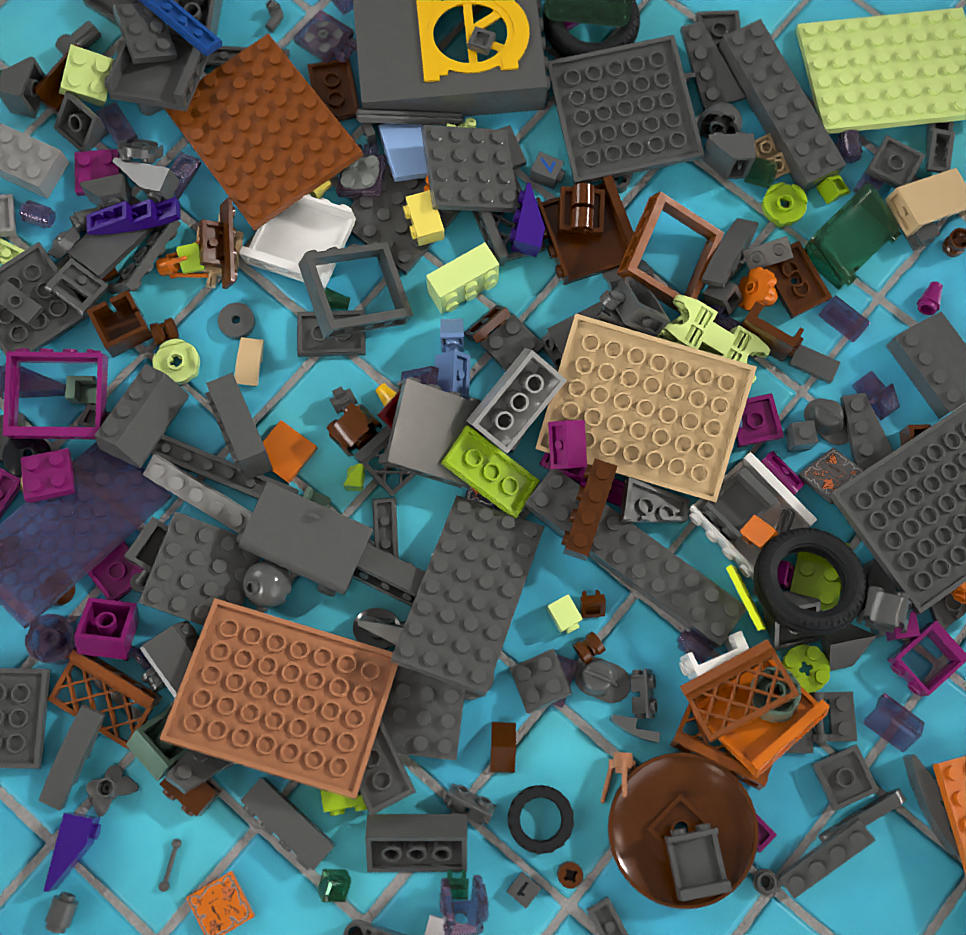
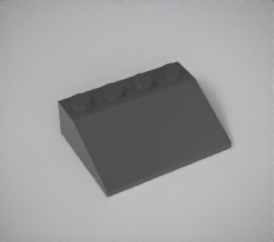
M942 311L913 325L894 337L886 345L939 419L966 403V344Z

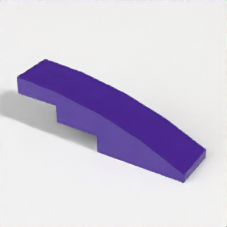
M176 197L156 204L151 199L132 206L127 201H123L87 214V233L89 235L116 234L143 230L181 219L180 202Z

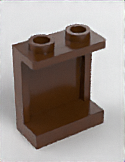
M756 301L741 327L758 336L770 348V356L781 362L787 356L791 358L804 340L801 337L804 329L800 327L792 337L760 319L758 315L764 305Z

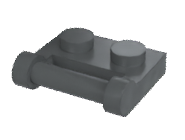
M71 258L46 284L44 290L61 298L75 308L80 316L84 317L88 314L86 310L90 309L109 289V285ZM61 282L65 283L86 298L83 303L59 287Z
M810 692L809 694L817 702L822 699L827 700V704L830 706L828 710L830 734H825L824 719H822L814 726L813 742L857 741L853 692Z

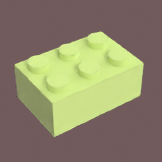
M484 242L426 275L428 294L441 314L446 311L452 312L460 303L465 300L471 301L477 297L479 292L485 289L490 290L497 285L499 280V263Z

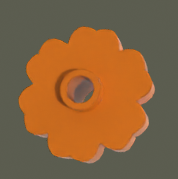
M757 267L751 269L748 276L742 277L738 288L743 300L738 306L747 311L751 310L756 301L764 305V307L772 306L778 298V292L774 287L777 282L774 273Z

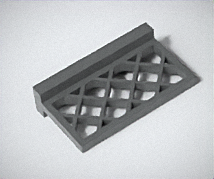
M514 173L517 195H519L522 189ZM472 211L483 239L498 261L499 267L504 266L505 262L529 256L517 252L508 253L506 244L509 242L511 230L506 235L499 232L498 225L502 223L511 229H515L516 223L502 218L505 212L498 216L489 211ZM542 240L539 252L545 251L547 248L544 240Z
M386 426L354 455V458L358 463L363 464L372 477L393 497L416 474L403 470L386 471V465H384L383 471L373 470L368 464L374 457H380L378 453L382 449H384V453L387 451L391 429ZM386 474H400L399 485L393 490L386 484ZM402 475H408V476L402 481Z

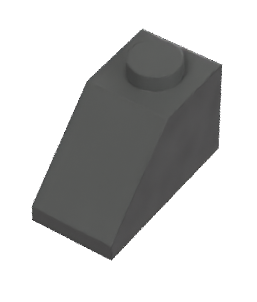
M123 174L80 182V186L90 202L100 206L102 209L123 201H127L129 204L131 202L132 189Z

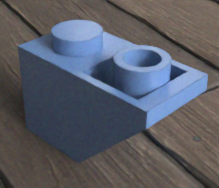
M463 319L440 320L441 352L451 350L464 352Z

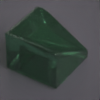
M323 869L317 889L322 902L346 901L352 882L347 870Z

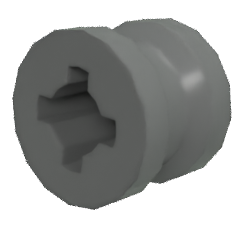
M153 667L147 670L141 677L144 683L150 685V690L153 694L166 687Z

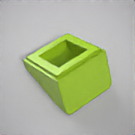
M840 175L828 177L817 186V190L826 204L833 203L851 193Z
M198 243L176 247L178 257L187 256V260L180 262L183 274L205 270V266L200 265V245Z

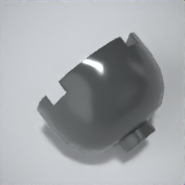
M717 102L705 109L698 119L697 127L701 138L704 136L705 139H708L709 134L718 132L724 134L741 132L743 121L741 113L735 106L726 102Z
M263 560L252 565L245 573L243 589L248 600L254 605L261 608H273L286 602L284 599L291 592V578L287 569L270 561Z

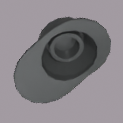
M819 398L807 404L804 410L805 421L814 420L816 432L822 438L834 445H842L849 442L844 411L838 402Z
M593 657L590 663L586 665L581 661L575 669L576 685L587 695L604 702L616 703L625 699L630 692L631 681L627 672L609 661Z

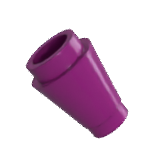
M936 281L930 282L917 301L920 313L930 316L940 309L943 289L941 283Z

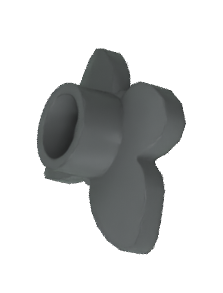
M110 766L105 772V778L92 780L86 785L87 793L90 796H94L93 806L99 817H103L106 814L113 798L115 799L117 795H128L139 790V785L133 779L127 776L123 777L124 772L121 766Z

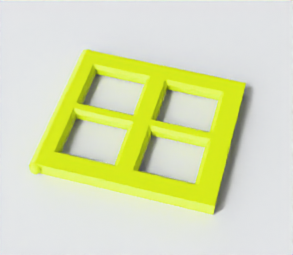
M733 565L726 567L757 630H766V625L737 568Z

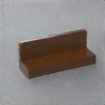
M69 50L33 90L48 108L59 113L65 96L60 94L59 90Z

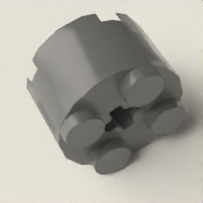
M870 586L869 590L865 592V601L857 615V623L860 624L863 620L866 621L865 626L868 628L892 633L894 628H901L900 633H906L912 608V602L909 600L910 595L902 592H894V595L884 593V589Z

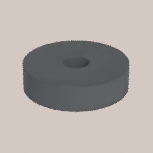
M231 303L220 311L218 325L226 337L239 340L241 337L246 338L252 333L255 327V317L251 309L245 304ZM237 318L240 319V322H239V323H237V324H234V323H233V321H234L235 319H237Z

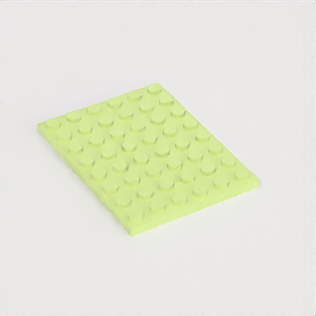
M963 7L797 24L795 30L816 112L828 134L966 120V16Z

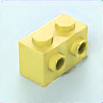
M430 190L407 196L406 206H403L406 219H411L412 226H409L412 239L417 238L419 246L444 240V227L438 210H434L432 207Z

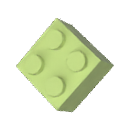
M70 45L59 93L65 95L66 91H69L79 100L103 107L108 90L105 88V78L112 69L114 59Z

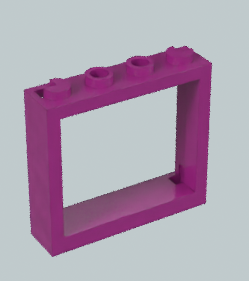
M27 348L6 351L3 436L10 439L96 440L94 435L106 420L108 357L101 353V351L87 349L86 353H79L76 349H63V352H54L53 349L40 348L39 352H30V349ZM21 363L98 364L95 427L18 426Z

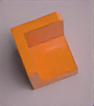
M755 514L739 531L743 535L742 539L750 546L753 543L760 549L778 535L777 530Z

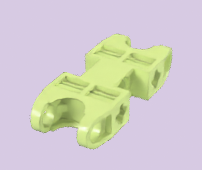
M684 295L675 296L673 304L678 307L677 310L682 315L681 325L668 323L660 332L668 341L695 349L701 348L706 352L746 364L749 355H756L761 358L768 357L770 348L758 336L740 325L734 327L729 332L713 322L718 313L717 311L691 297ZM754 375L752 384H754V382H755V380H756V376H755V375Z

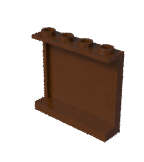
M612 175L603 177L602 184L594 186L595 189L605 190L604 230L602 235L558 232L560 197L541 202L540 197L536 198L545 226L543 239L548 241L549 246H547L549 256L551 259L554 258L556 262V275L558 279L562 278L564 285L620 267L634 232Z

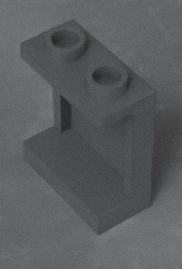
M744 466L720 490L717 502L709 501L701 510L704 512L703 515L712 524L715 523L721 529V534L727 540H732L735 543L743 536L739 531L755 514L761 518L778 499Z
M710 823L695 825L696 830L686 832L685 828L670 830L671 835L665 836L677 898L680 901L732 892L731 883L726 878L717 834L719 831L717 827H711Z

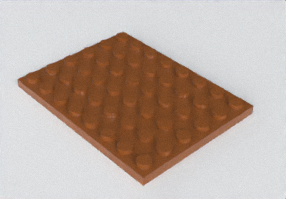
M269 33L201 78L187 112L164 108L229 198H232V202L254 231L364 156L360 147Z

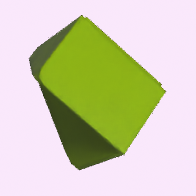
M359 463L348 468L347 479L343 485L345 490L362 491L364 489L365 467L363 464Z

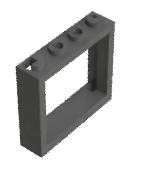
M373 241L361 246L352 244L340 249L331 247L326 251L318 252L317 250H310L303 255L298 263L324 339L405 325L413 316L387 242L378 243ZM377 257L396 310L334 320L316 266Z

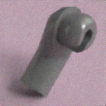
M268 0L266 8L271 18L265 27L273 33L283 20L284 14L276 0Z

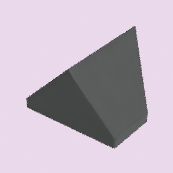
M849 624L835 633L819 636L823 653L829 661L830 671L853 666L877 635Z

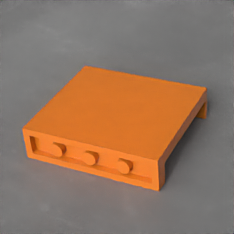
M770 659L763 664L762 671L768 667H777V664L773 659ZM749 672L742 674L739 684L750 687L756 674ZM728 684L720 686L717 696L730 700L734 686ZM801 687L799 707L789 721L775 723L758 717L718 738V740L757 778L827 715L830 706L823 699L817 702ZM738 688L734 701L747 705L750 691ZM703 695L694 701L698 709L708 711L711 698ZM716 699L712 713L725 716L728 703ZM732 705L729 718L734 720L743 718L746 708ZM710 717L708 728L712 734L721 729L723 720Z

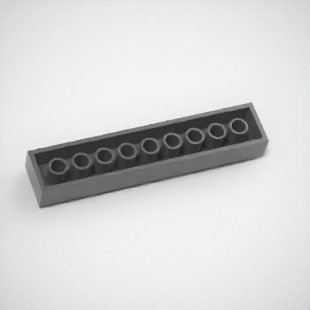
M551 469L526 501L524 509L563 537L565 531L570 532L573 524L568 522L572 509H578L580 503L579 500H576L580 485L558 469ZM605 504L589 557L713 648L720 647L747 610L745 605L634 524L619 522L620 514Z

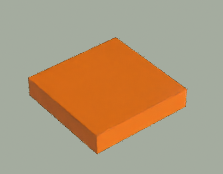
M282 420L278 422L263 441L273 468L271 471L288 484L292 482L318 449L316 445Z

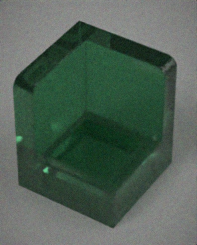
M756 157L744 182L770 189L774 184L779 163Z

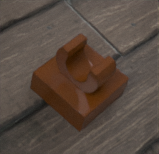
M595 590V595L587 596L586 591H583L580 597L581 617H604L606 608L605 595L600 594L599 590Z

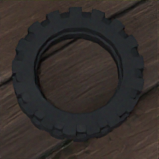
M545 785L530 786L519 792L511 802L508 811V827L514 840L525 850L536 854L552 853L558 848L560 849L567 839L570 838L572 828L574 827V813L570 802L560 791ZM540 797L554 802L561 814V824L557 833L550 839L542 841L534 840L527 836L520 823L521 810L525 804L532 799Z

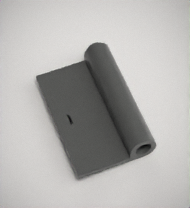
M267 481L246 528L240 530L236 541L239 542L238 547L345 595L374 529Z

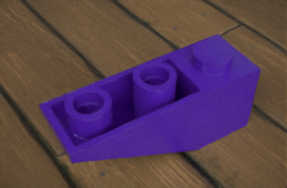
M527 182L524 191L520 190L518 195L520 209L515 211L513 222L516 223V228L511 229L509 242H512L511 251L537 257L542 245L545 226L531 183Z

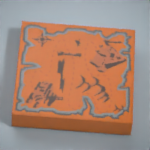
M233 870L186 897L204 935H225L255 917Z

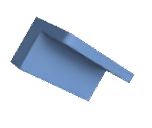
M457 350L436 355L434 385L440 386L442 391L458 392L462 394L461 397L469 399L470 355Z

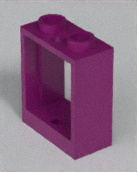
M937 621L927 623L919 630L920 636L910 638L887 659L891 664L892 671L896 675L902 676L907 681L909 690L920 697L929 696L966 662V652ZM928 636L950 662L924 685L901 658L924 637Z

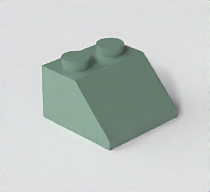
M172 706L136 729L126 743V746L157 782L165 777L189 750L160 740Z

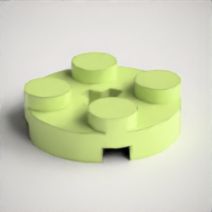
M171 339L162 343L159 346L160 349L153 356V368L166 373L178 385L191 381L199 374V354L192 345L184 340ZM175 357H178L179 360H182V363H180V366L175 367V365H171V363L174 362Z

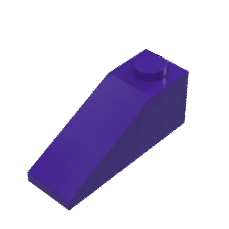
M75 812L63 813L43 891L56 890L93 845L94 840L98 839L101 831L99 817Z

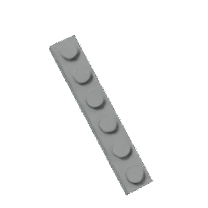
M158 454L152 456L143 473L148 479L237 533L242 528H246L253 513Z

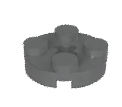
M127 139L118 141L120 159L133 160V158H139L144 163H155V159L163 157L164 146L160 145L158 147V142L145 139H133V143H127Z

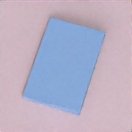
M388 123L378 125V133L395 182L426 178L428 175L421 133L422 125Z

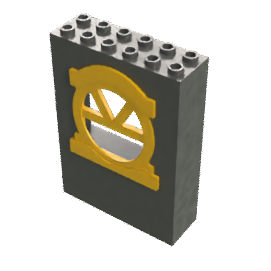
M353 0L363 109L462 113L463 117L545 110V102L549 101L551 84L550 76H547L546 70H548V58L544 56L546 43L545 37H542L541 33L543 31V19L539 18V12H541L540 0ZM482 5L493 10L486 17L473 23L472 6ZM463 6L467 44L475 26L485 29L501 18L507 27V39L505 44L494 41L491 49L498 53L488 60L478 62L477 52L468 49L469 63L454 61L445 56L434 42L433 30L437 20L449 9ZM371 123V124L374 125V124H386V123Z

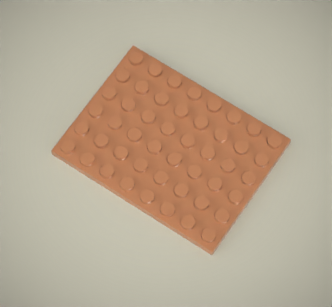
M214 598L160 740L356 800L398 665L390 662L393 655L391 651Z

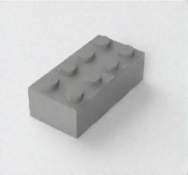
M0 123V178L48 199L69 165V161L61 150Z

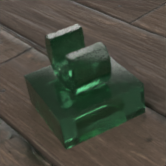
M448 870L447 878H444L443 899L468 900L469 879H466V871L462 870L461 878H453L452 870Z

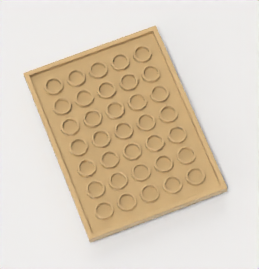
M575 313L558 373L567 381L548 403L535 449L550 453L548 422L584 420L587 464L592 465L596 458L617 465L616 473L717 502L757 367Z

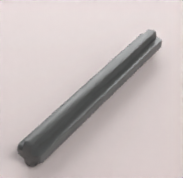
M357 109L356 119L358 122L445 126L449 123L459 126L463 123V114L453 112Z

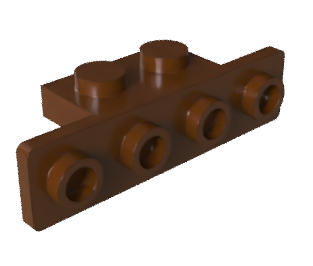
M228 197L220 205V222L204 219L199 222L200 265L222 268L223 289H228L237 280V270L235 269L234 262L237 255L236 248H234L236 229L233 227L235 207L233 206L232 198Z

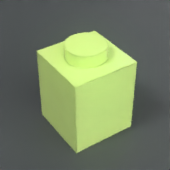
M569 594L547 606L546 609L560 633L566 631L569 634L580 628L578 623L583 618Z

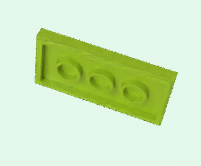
M469 425L464 427L441 462L444 467L513 518L518 517L526 501L540 482L539 479Z

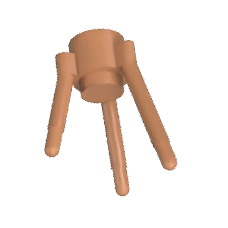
M615 752L613 753V759H609V768L600 800L602 804L606 801L614 768L615 773L622 775V796H627V774H630V771L632 772L636 768L633 753Z

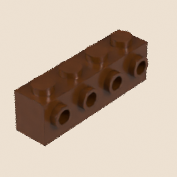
M596 458L592 465L587 464L583 476L587 478L585 487L580 486L576 500H579L580 503L578 509H572L568 522L573 524L570 532L565 531L561 545L565 546L564 554L584 561L587 560L618 467L617 465Z

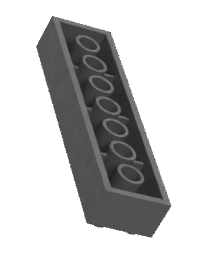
M759 19L724 35L718 50L766 135L771 134L778 153H783L790 170L789 174L795 185L805 192L818 186L826 178L839 175L846 166V163L762 20Z

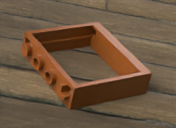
M660 191L649 197L617 271V275L623 279L627 276L637 279L655 295L657 300L679 312L677 310L678 307L673 304V300L676 295L680 294L637 268L661 211L669 214L707 239L684 296L698 300L699 293L705 286L702 282V277L722 240L724 232Z

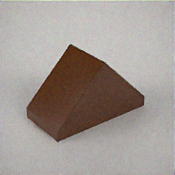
M492 722L490 772L515 773L516 723Z

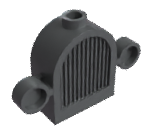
M625 277L613 291L606 290L600 296V301L610 310H617L625 325L656 337L670 322L655 295L644 284L633 277Z
M153 516L124 555L127 561L142 570L141 573L133 575L130 581L132 589L138 593H142L168 528L167 525Z

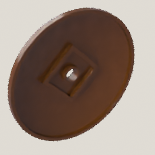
M669 753L651 758L628 774L627 796H622L621 783L612 800L608 816V840L614 861L629 884L655 903L675 909H697L712 905L724 899L732 892L687 901H680L677 898L665 836L671 835L670 830H674L678 822H684L687 825V832L696 830L695 825L710 823L711 827H717L719 831L717 837L726 878L730 881L733 892L747 876L757 852L759 830L752 800L735 775L727 768L704 756L692 753Z

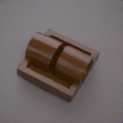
M578 183L572 187L561 186L558 232L602 235L604 230L605 190L595 189L594 185L588 183Z

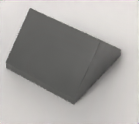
M66 91L54 129L80 152L90 151L109 132L99 116L71 92Z

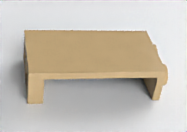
M957 168L897 187L885 201L907 237L913 235L923 225L957 213H960L962 217L966 216V183Z

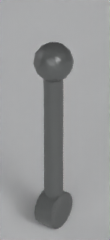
M180 839L172 841L173 849L163 882L159 884L161 892H165L170 888L168 881L177 850L182 845Z

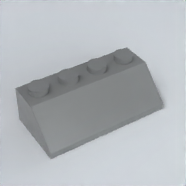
M525 348L466 421L508 454L567 380L533 350Z

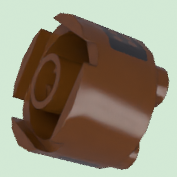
M354 403L349 404L343 411L344 415L339 420H333L327 426L329 437L348 457L354 456L352 451L355 449L360 450L378 434L376 431L377 427L382 428V424L363 404L357 406Z

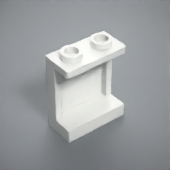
M742 631L728 636L724 641L728 653L705 663L697 664L692 652L681 656L679 667L683 675L688 676L689 680L748 650L749 647Z

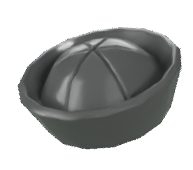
M72 226L68 231L61 232L53 240L52 248L47 254L56 259L63 257L81 237L76 227Z

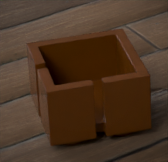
M129 290L109 299L116 308V312H113L105 301L86 310L105 349L112 357L153 338L150 327Z

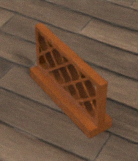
M768 639L680 686L710 743L800 695ZM772 658L777 664L774 676L761 672L763 664ZM780 671H781V673H782V675H783L784 678L778 677ZM746 672L756 674L752 688L739 684L742 674ZM760 676L773 679L769 693L756 689ZM777 681L787 683L792 691L783 697L773 694ZM724 684L734 686L730 700L717 696L720 686ZM738 688L751 691L747 705L734 701ZM755 693L768 696L766 705L760 709L751 706ZM703 695L710 697L711 702L708 711L698 709L694 700ZM716 699L728 703L725 716L712 713ZM732 705L746 708L743 718L739 720L729 718ZM711 716L723 720L721 729L713 734L708 728Z
M73 649L68 657L70 659L69 663L47 700L76 717L80 710L79 701L89 699L90 707L97 710L94 697L105 694L108 709L99 712L109 711L112 725L108 727L101 725L99 732L129 749L126 746L128 741L120 737L118 726L129 724L132 736L136 729L146 723L152 710L159 704L163 696L158 693L153 694L150 688L97 656L78 654L77 649ZM74 666L82 669L83 680L73 682L71 671ZM98 679L102 681L104 692L93 695L90 680ZM85 682L88 696L77 699L74 685ZM69 687L72 701L63 702L57 698L62 688ZM120 692L123 696L124 704L113 707L110 693ZM138 703L146 708L141 718L133 719L130 705ZM125 707L128 721L117 724L114 710Z
M688 704L670 746L684 753L704 756L727 768L739 781L759 791L764 788L772 765L759 777L755 778L737 758L731 756L730 751L723 744L717 747L709 745L706 734L698 719L694 715L688 719L691 712L693 715V709ZM695 721L699 734L691 736L683 732L686 723Z

